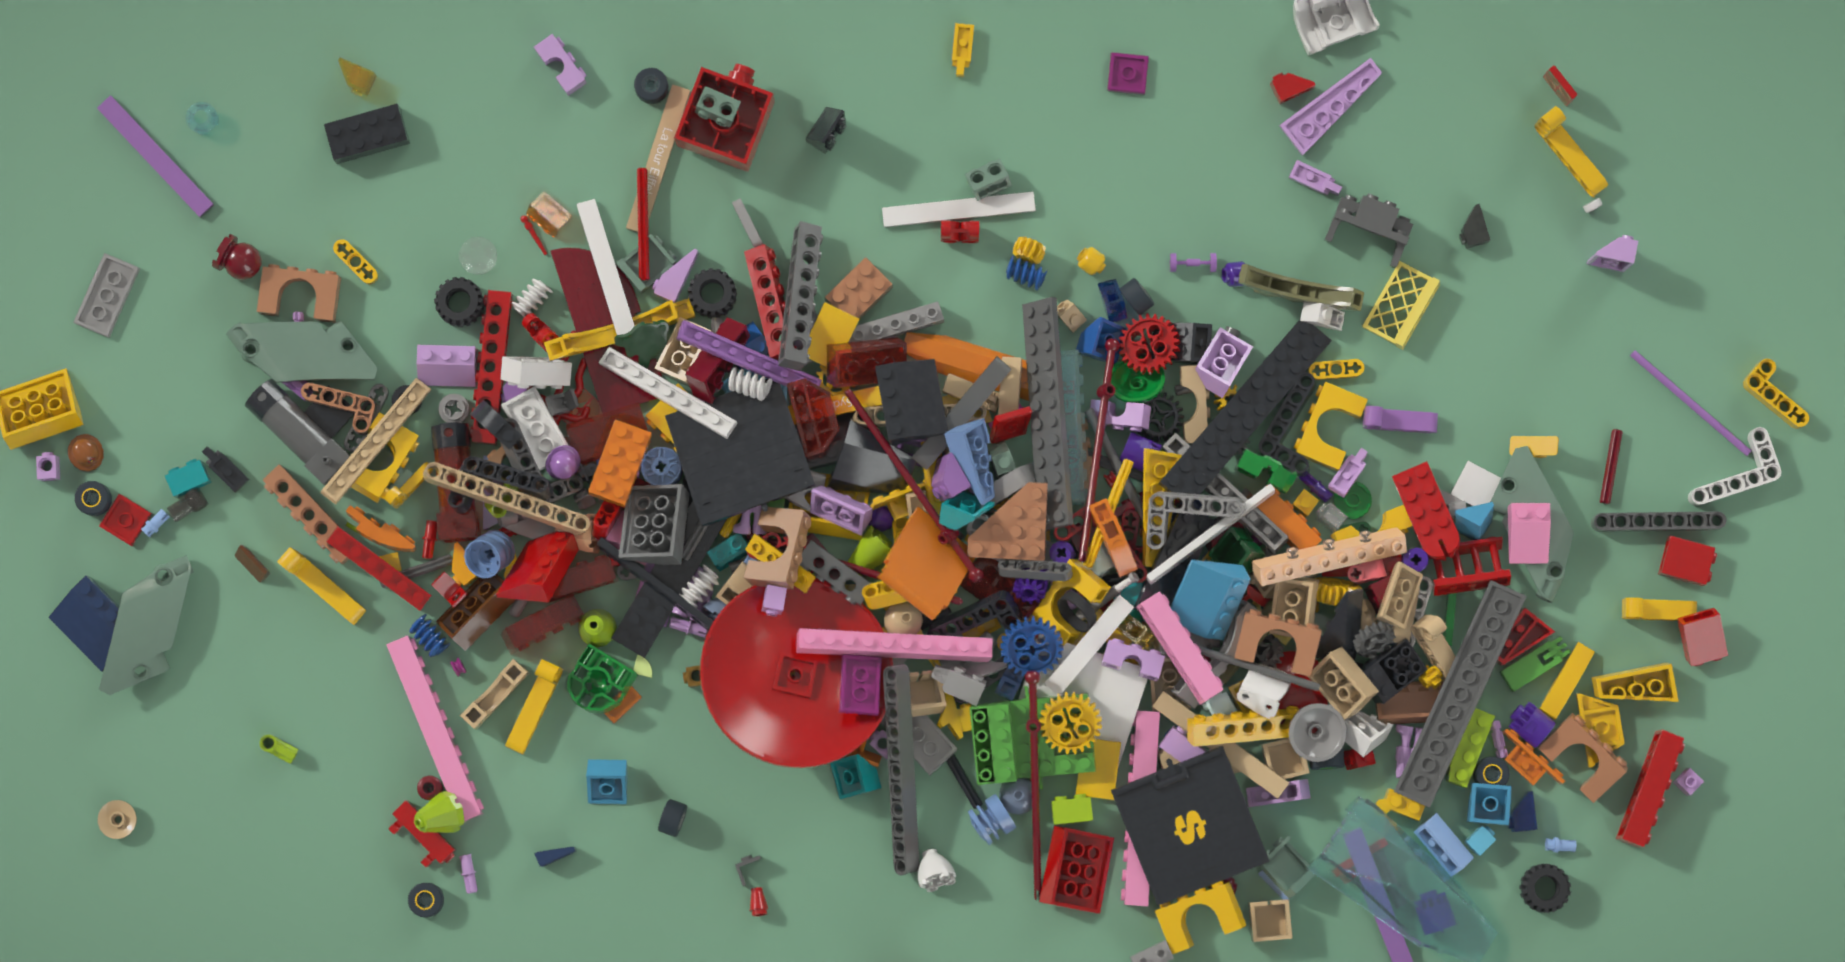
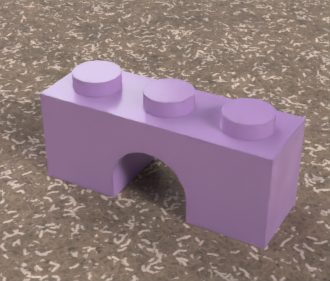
M551 34L534 46V49L546 66L553 61H560L564 64L563 72L556 79L569 96L587 83L585 80L587 75L581 67L577 69L574 64L576 60L572 54L564 51L563 47L565 45L559 36L555 38Z
M1091 399L1090 409L1093 408L1098 417L1101 400ZM1108 401L1105 429L1106 426H1112V429L1123 431L1124 427L1130 428V431L1141 432V429H1149L1151 406L1142 403L1126 402L1125 412L1117 417L1115 413L1116 404Z
M1119 639L1108 641L1101 663L1102 666L1120 671L1123 661L1132 658L1138 661L1140 665L1139 677L1158 681L1165 656L1161 655V652L1157 650L1146 651L1143 650L1142 646L1136 644L1129 646Z

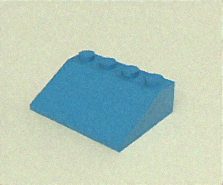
M1191 560L1170 608L1178 614L1179 622L1189 632L1207 639L1224 640L1251 579L1243 565Z

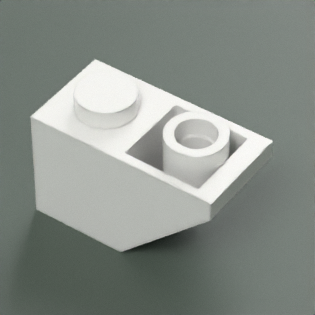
M1304 302L1300 321L1318 327L1342 331L1345 312L1322 303Z

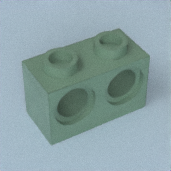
M705 86L695 112L701 118H710L722 127H731L741 101ZM711 102L713 107L707 108L703 103ZM727 109L731 114L724 115L721 110Z
M1000 159L991 161L965 174L968 185L977 201L1012 186L1009 175Z

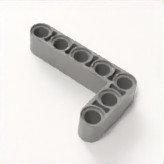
M1034 462L1018 467L995 481V498L990 501L997 505L1018 492L1028 482H1036Z
M1157 492L1149 500L1147 544L1151 549H1159L1166 543L1169 512L1239 517L1246 510V503L1243 499L1237 497ZM1156 496L1163 499V506H1158L1155 503ZM1175 498H1180L1182 500V507L1179 508L1175 506ZM1197 499L1201 501V509H1196L1194 507V500ZM1214 501L1220 502L1222 506L1220 511L1213 508L1212 504ZM1232 503H1238L1241 506V511H1233ZM1154 516L1162 518V525L1154 523ZM1153 535H1158L1161 538V544L1153 542Z

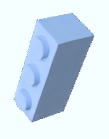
M1437 813L1424 821L1414 831L1415 835L1451 877L1461 871L1474 858Z

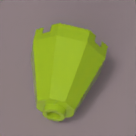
M448 791L438 793L416 813L414 819L416 828L422 832L453 833L461 829L459 826L463 825L465 820L461 803H456L454 800L457 799L456 795Z

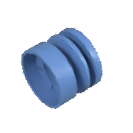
M655 447L645 454L641 464V471L645 480L650 485L677 484L683 475V468L679 456L672 449ZM659 463H663L666 466L663 472L656 469V467H659Z
M489 530L468 544L464 553L465 564L475 576L490 578L511 564L515 556V548L510 537L504 532Z
M996 794L985 800L987 810L984 811L979 805L976 806L980 813L976 816L972 809L968 811L973 827L980 838L986 841L988 845L993 843L989 837L990 834L993 833L997 840L1000 839L997 832L999 828L1005 834L1017 828Z

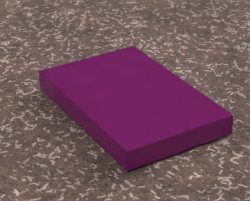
M842 655L839 713L878 716L882 657Z

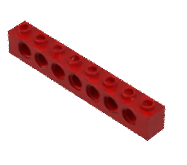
M488 290V295L484 296L486 314H482L484 333H480L479 343L482 344V351L478 352L477 362L480 363V370H476L475 376L478 388L474 389L473 400L476 401V407L482 400L490 401L491 407L500 415L501 394L504 380H501L502 356L507 355L513 294L505 291ZM494 307H501L502 311L499 315H492ZM492 326H499L500 330L497 334H490ZM491 344H496L498 347L495 353L488 352V347ZM489 363L495 364L493 372L486 371V366ZM492 382L493 389L485 391V383ZM471 416V419L474 420L473 427H470L472 442L474 444L497 446V438L487 429H481L480 423Z

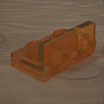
M545 191L529 205L526 212L531 221L536 222L545 233L550 234L553 238L557 236L559 230L572 218V215Z

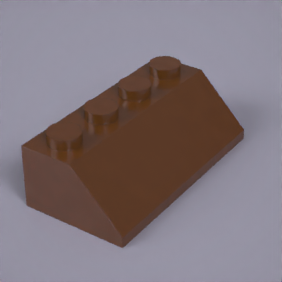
M498 574L490 578L479 577L465 591L467 595L455 607L451 605L436 621L450 638L465 651L516 600L496 596L504 582Z

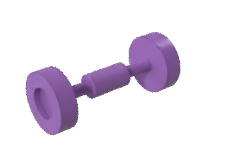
M1170 253V272H1176L1177 265H1210V272H1216L1217 255L1216 253H1210V261H1200V259L1177 261L1176 253Z

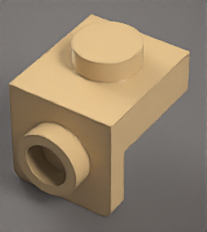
M1065 300L1057 306L1058 317L1073 333L1087 320L1075 304L1069 300Z

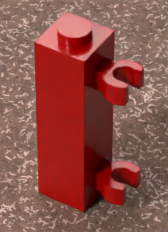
M405 800L392 813L397 821L388 830L392 834H396L404 826L428 850L429 854L420 862L425 868L430 866L435 859L440 864L444 862L449 863L455 857L453 853L456 849L440 832H422L417 829L414 819L418 810L408 800Z

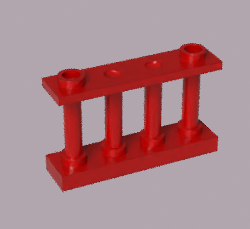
M1491 536L1487 539L1460 542L1457 551L1452 557L1456 577L1446 578L1441 560L1428 556V560L1433 559L1437 579L1433 580V595L1438 596L1487 589L1490 581L1503 586H1510V569H1502L1498 550H1502V536ZM1440 545L1445 557H1449L1445 545ZM1490 551L1494 571L1485 573L1482 569L1479 553ZM1471 554L1475 574L1464 575L1460 555Z

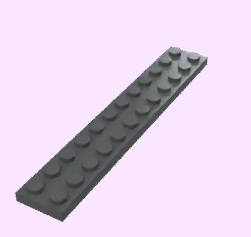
M1055 297L1022 304L1029 406L1032 410L1030 420L1035 482L1048 483L1046 530L1073 525L1057 298Z
M1490 581L1394 792L1428 808L1431 807L1527 596L1494 581Z

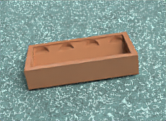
M1420 681L1411 682L1385 704L1375 703L1377 720L1386 725L1388 722L1390 724L1425 723L1443 682L1441 681V685L1436 689L1432 687L1427 689Z

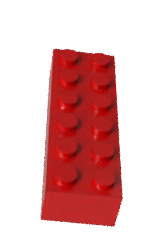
M1663 729L1655 731L1616 840L1637 848L1649 844L1652 836L1650 834L1651 827H1655L1658 820L1656 815L1658 808L1661 809L1664 804V792L1670 788L1672 782L1670 779L1671 773L1676 771L1679 763L1676 761L1678 754H1682L1685 747L1683 737Z

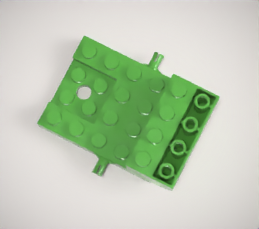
M1024 686L1026 697L1023 699L995 701L970 707L977 785L1016 782L1018 778H1031L1030 733L1026 729V723L1030 719L1028 686ZM1082 693L1083 700L1089 697L1088 693ZM1057 696L1037 697L1038 719L1039 717H1044L1041 714V710H1047L1045 703L1051 705L1050 698L1052 697L1057 700ZM1075 707L1070 711L1073 714H1078L1081 710ZM1063 708L1067 716V723H1070L1071 727L1074 728V722L1070 721L1066 708ZM1060 715L1053 716V719L1055 721H1061L1063 717ZM1080 725L1078 728L1081 731H1086L1088 726ZM1044 730L1038 732L1039 790H1043L1042 778L1045 776L1096 771L1093 742L1090 741L1091 748L1084 746V752L1078 748L1076 754L1073 753L1072 749L1066 754L1064 748L1061 752H1058V746L1052 749V742L1045 743L1048 736H1041ZM1067 732L1061 733V737L1069 738Z

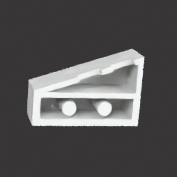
M1359 711L1356 715L1344 720L1347 731L1345 742L1364 757L1387 739L1393 725L1389 722L1386 725L1377 720V716L1373 714L1369 716Z

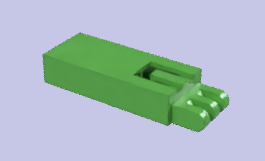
M1561 636L1552 642L1547 641L1500 671L1501 676L1512 692H1515L1562 662L1563 657L1571 653L1570 649L1562 653L1561 649L1567 646L1566 643L1560 646L1557 645V643L1563 640ZM1548 651L1549 653L1542 656L1543 659L1547 660L1550 657L1552 658L1542 664L1538 659V656Z

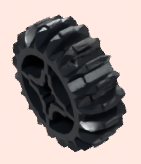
M1164 392L1163 397H1160L1159 393L1152 400L1144 402L1146 405L1151 404L1152 407L1149 424L1157 425L1160 432H1154L1150 429H1141V432H1145L1143 435L1145 438L1147 435H1150L1149 440L1152 441L1154 437H1157V443L1161 442V437L1167 442V435L1172 437L1174 435L1172 431L1180 432V429L1176 426H1183V422L1178 421V419H1184V415H1178L1179 412L1183 411V408H1176L1180 403L1179 401H1176L1174 404L1172 403L1173 395L1170 396L1169 400L1166 399L1167 392ZM1156 402L1166 404L1171 410H1161ZM1155 412H1157L1159 415H1164V417L1161 418V424L1158 421V419H1153V417H1155L1156 415ZM1174 415L1173 425L1166 430L1164 420Z

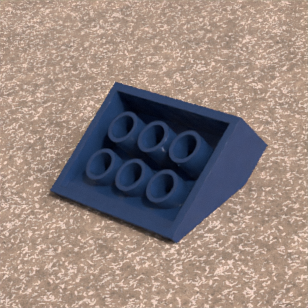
M85 575L70 590L48 618L101 672L104 671L119 605L91 577Z

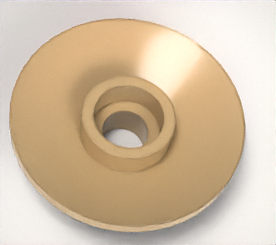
M110 801L101 808L98 814V826L101 832L112 839H121L128 836L136 826L137 816L135 810L125 801ZM117 816L122 818L121 823L116 822Z

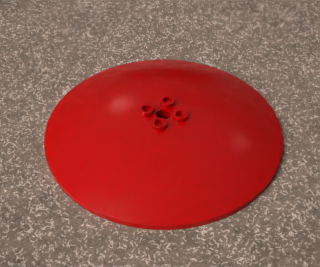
M815 579L807 593H804L796 586L793 589H787L781 615L769 616L766 612L762 611L766 587L754 585L737 595L722 609L706 636L700 660V680L708 710L720 730L732 743L761 761L788 768L816 767L834 762L860 747L876 730L885 715L883 674L885 668L893 666V658H881L879 714L875 716L839 713L842 655L796 653L799 629L884 633L877 619L863 603L861 605L858 603L853 605L845 599L847 595L842 591L838 594L831 589L830 586L832 584L829 582ZM793 670L798 671L800 679L793 680L790 677V672Z

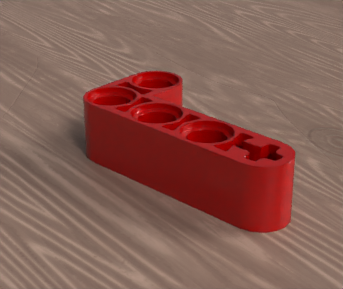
M636 478L634 486L650 485L648 482ZM604 500L593 520L591 531L593 537L605 539L624 507Z

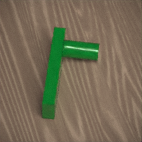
M1457 593L1447 594L1444 623L1447 629L1442 635L1449 646H1452Z

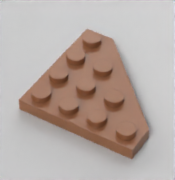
M1028 482L968 537L967 556L1045 561L1048 483Z

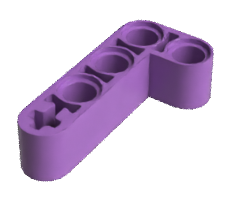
M1366 406L1363 410L1362 428L1437 433L1438 413L1390 410L1379 406Z

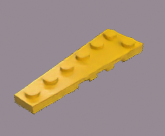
M1144 448L1143 566L1152 567L1160 548L1151 549L1147 544L1149 500L1157 492H1168L1158 483L1182 455ZM1159 496L1155 497V503L1158 506H1163V499ZM1172 512L1168 513L1167 532L1171 525ZM1154 516V523L1162 525V518ZM1153 535V542L1161 544V538L1158 535Z

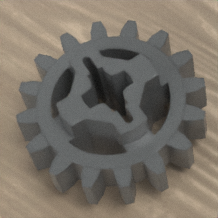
M1380 621L1377 625L1373 622L1372 626L1366 625L1365 630H1359L1360 634L1355 635L1356 639L1353 640L1356 651L1361 656L1366 654L1369 657L1372 653L1376 656L1377 652L1383 653L1384 648L1389 649V644L1394 643L1393 639L1396 636L1392 626H1389L1387 622L1383 624Z
M1273 634L1267 635L1257 646L1254 662L1277 669L1276 663H1282L1279 658L1284 656V653L1281 651L1284 649L1282 644H1280L1281 641L1275 638Z

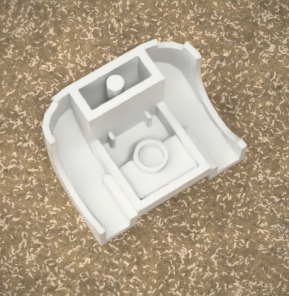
M1295 0L1293 4L1296 28L1308 56L1354 36H1362L1378 30L1380 26L1368 0Z

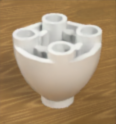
M929 849L922 853L923 858L918 867V882L921 888L926 889L927 892H934L940 886H948L956 882V873L953 866L945 857L938 854L936 849Z

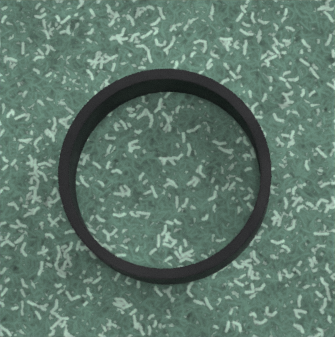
M1068 591L1058 600L1057 606L1060 614L1077 631L1087 632L1097 622L1094 609L1078 593ZM1067 601L1079 608L1085 616L1087 623L1073 613Z

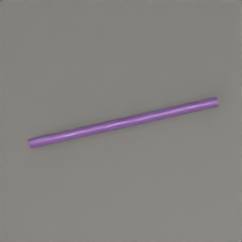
M1634 350L1630 356L1744 455L1747 456L1752 451L1637 351Z

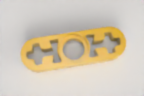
M340 239L334 243L333 250L335 254L364 283L373 284L377 281L378 272L348 241ZM340 244L342 246L347 245L345 248L351 253L348 257L343 251L338 252ZM353 257L361 259V264L358 267L351 266L350 262ZM363 267H364L369 273L373 271V273H372L373 278H372V279H370V278L365 279L366 274L361 270V269H363Z
M1359 359L1314 362L1309 367L1308 373L1312 374L1315 380L1358 377L1363 373L1364 364ZM1344 363H1347V367H1352L1356 363L1358 367L1360 366V369L1357 373H1354V370H1347L1348 374H1344ZM1337 364L1341 367L1342 371L1339 375H1334L1331 372L1332 365ZM1325 365H1328L1327 372L1329 376L1325 375L1326 372H1321L1319 376H1316V373H1312L1315 366H1318L1319 369H1325Z

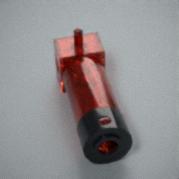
M448 422L432 426L431 437L435 462L460 471L463 461L471 456L469 424ZM453 475L446 476L449 483H455L456 478ZM437 486L439 513H436L438 540L442 543L473 541L480 537V517L476 511L475 499L466 513L458 514L448 503L451 490Z

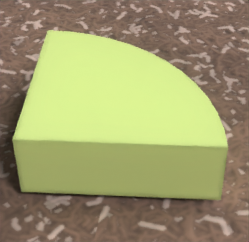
M637 655L633 671L638 675L652 678L650 663L642 656Z

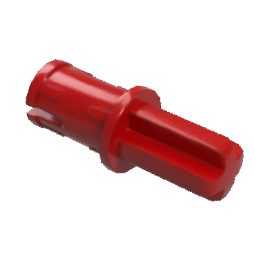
M426 520L425 535L422 537V540H424L422 558L432 559L434 545L438 541L436 534L439 522Z

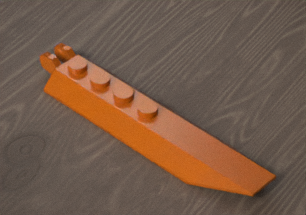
M911 332L906 333L901 351L915 360L935 359L937 373L946 376L950 373L972 383L979 378L996 357H999L1001 360L1002 356L1014 357L945 335ZM1022 359L1020 398L1029 401L1026 360ZM1063 381V387H1066L1067 383ZM1000 384L996 387L995 391H1000Z

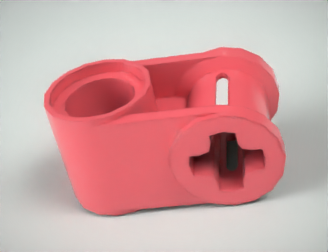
M1383 559L1353 565L1347 572L1348 578L1357 584L1387 577ZM1357 570L1359 572H1362V574L1359 575V579L1354 577V575L1357 574Z

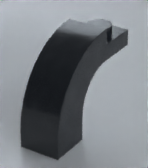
M484 400L470 413L509 450L523 437Z

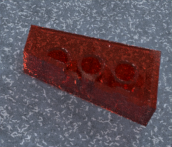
M571 594L504 628L501 637L512 655L529 648V645L534 642L539 643L545 640L546 636L551 633L555 635L563 631V627L568 624L573 626L579 623L583 612L576 598Z

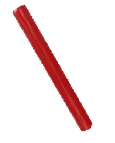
M637 168L639 279L647 281L650 279L647 168Z

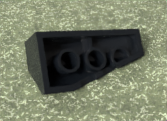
M1362 588L1348 591L1344 594L1335 609L1336 615L1331 621H1327L1325 625L1327 629L1320 636L1315 658L1323 660L1330 652L1343 647L1353 661H1355L1357 651L1353 640L1356 639L1355 635L1360 634L1359 630H1361Z

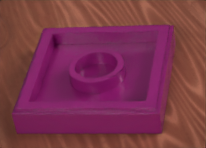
M1111 52L1107 91L1145 95L1149 56Z

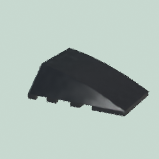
M850 419L844 436L845 441L835 469L830 475L827 487L833 490L889 494L896 489H900V491L905 490L908 486L907 482L872 432ZM890 444L912 476L917 462L912 459L911 455Z

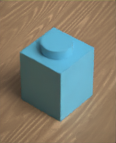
M1479 826L1464 843L1477 856H1481L1497 839L1494 837L1495 833L1488 826Z

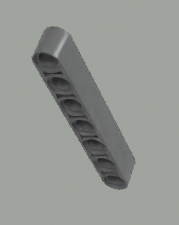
M996 357L947 414L948 431L954 427L966 424L1011 371L1012 368L999 357ZM945 434L927 438L912 456V459L927 470L948 446Z
M1722 512L1599 513L1591 519V527L1598 532L1707 531L1721 529L1725 526L1727 519ZM1675 516L1682 520L1681 526L1674 524ZM1694 516L1701 519L1700 526L1694 525ZM1713 516H1717L1720 519L1719 526H1715L1712 523ZM1598 517L1605 520L1604 527L1597 525L1596 520ZM1617 517H1621L1624 520L1623 527L1617 526ZM1636 517L1643 519L1642 527L1635 524ZM1655 517L1662 519L1663 524L1661 527L1655 525Z

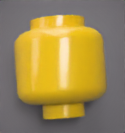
M1085 247L1077 257L1079 268L1089 275L1100 274L1106 266L1104 264L1105 256L1094 247H1089L1088 249Z

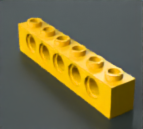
M1289 706L1281 710L1278 709L1275 716L1270 717V719L1253 710H1250L1249 713L1235 711L1228 715L1215 713L1207 717L1195 715L1194 718H1187V741L1195 747L1288 738L1290 723L1300 709L1295 706ZM1283 719H1286L1285 722L1282 725H1280V722ZM1267 720V724L1261 727L1262 723ZM1249 722L1248 726L1243 728L1244 724ZM1230 724L1229 729L1224 730L1226 725ZM1212 726L1211 730L1206 732V729Z

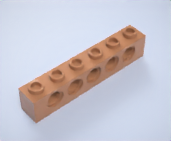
M279 464L263 479L266 483L264 485L265 489L270 494L275 493L279 497L277 501L284 508L288 507L292 511L290 515L297 522L301 520L304 523L303 529L310 536L314 534L318 538L317 544L323 550L327 548L331 552L329 556L335 563L345 564L349 558L326 542L339 525L282 465ZM283 483L288 484V490L285 493L280 492V486ZM296 497H300L302 500L298 507L293 506V499ZM314 511V518L307 521L306 513ZM326 524L328 530L325 534L321 535L319 527Z

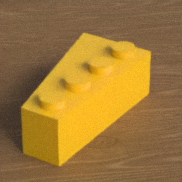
M1667 662L1591 677L1594 694L1598 698L1679 702L1672 664Z

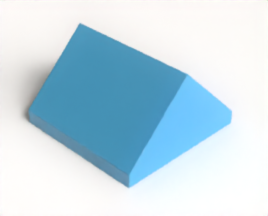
M1493 502L1455 510L1454 524L1457 531L1472 540H1480L1492 523Z

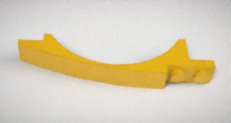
M688 298L673 303L672 300L667 301L656 308L632 317L634 326L641 322L653 323V321L659 320L667 321L670 326L676 324L680 317L688 320L695 318V314ZM614 324L589 331L564 334L562 337L544 342L549 360L553 361L615 344L614 337L617 334Z
M890 606L883 607V608H884L885 611H887V609H888ZM884 626V627L882 628L883 631H884V633H888L887 630H886V628H885V626ZM920 629V631H919L916 635H924V634H923L922 630ZM928 659L934 668L936 665L941 666L939 660ZM944 692L946 707L943 713L940 714L937 726L941 729L947 725L958 741L963 737L959 714L954 697Z

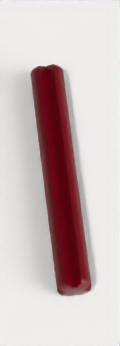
M1613 429L1611 433L1600 496V503L1602 504L1611 503L1623 431Z

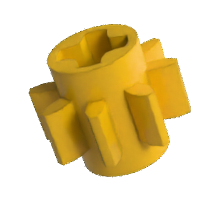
M1426 665L1428 670L1419 676V681L1427 689L1430 687L1436 689L1441 685L1442 672L1436 666L1429 667Z

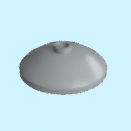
M1320 703L1310 704L1299 710L1290 723L1289 740L1291 746L1299 756L1313 762L1328 760L1334 757L1343 747L1347 733L1346 724L1341 714L1333 707ZM1312 728H1317L1316 733L1311 732Z

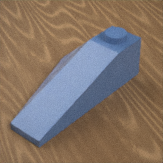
M978 419L954 427L946 432L945 438L949 451L953 453L980 504H985L995 498L993 474L989 471V461H992L991 455H988L987 443H990V436L985 419Z

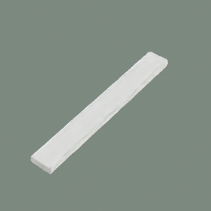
M1034 192L987 196L978 201L976 198L884 207L882 208L884 227L941 222V220H960L1035 212Z
M592 199L576 204L616 334L628 333L634 327V323L596 201Z
M610 347L599 361L601 366L728 439L737 425V421Z
M1269 484L1245 502L1246 510L1239 517H1224L1147 575V581L1151 585L1275 494V488ZM1239 506V507H1238L1237 509H1235L1234 511H1235V512H1240V511H1241V506Z

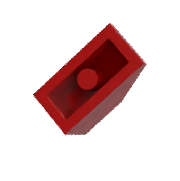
M1283 72L1272 77L1273 80L1270 83L1279 104L1313 90L1316 86L1314 81L1291 73L1284 75Z

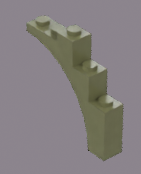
M1242 264L1239 273L1238 283L1254 289V292L1263 296L1282 297L1298 303H1322L1340 310L1361 311L1364 292L1355 288L1294 279L1248 264Z

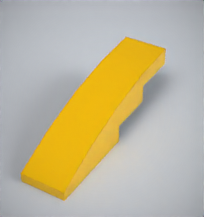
M1580 642L1575 645L1539 708L1543 713L1556 720L1595 651Z

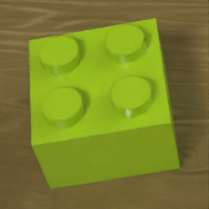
M1086 794L1074 795V799L1068 800L1067 796L1054 797L1055 801H1051L1053 825L1093 821L1091 797H1086Z

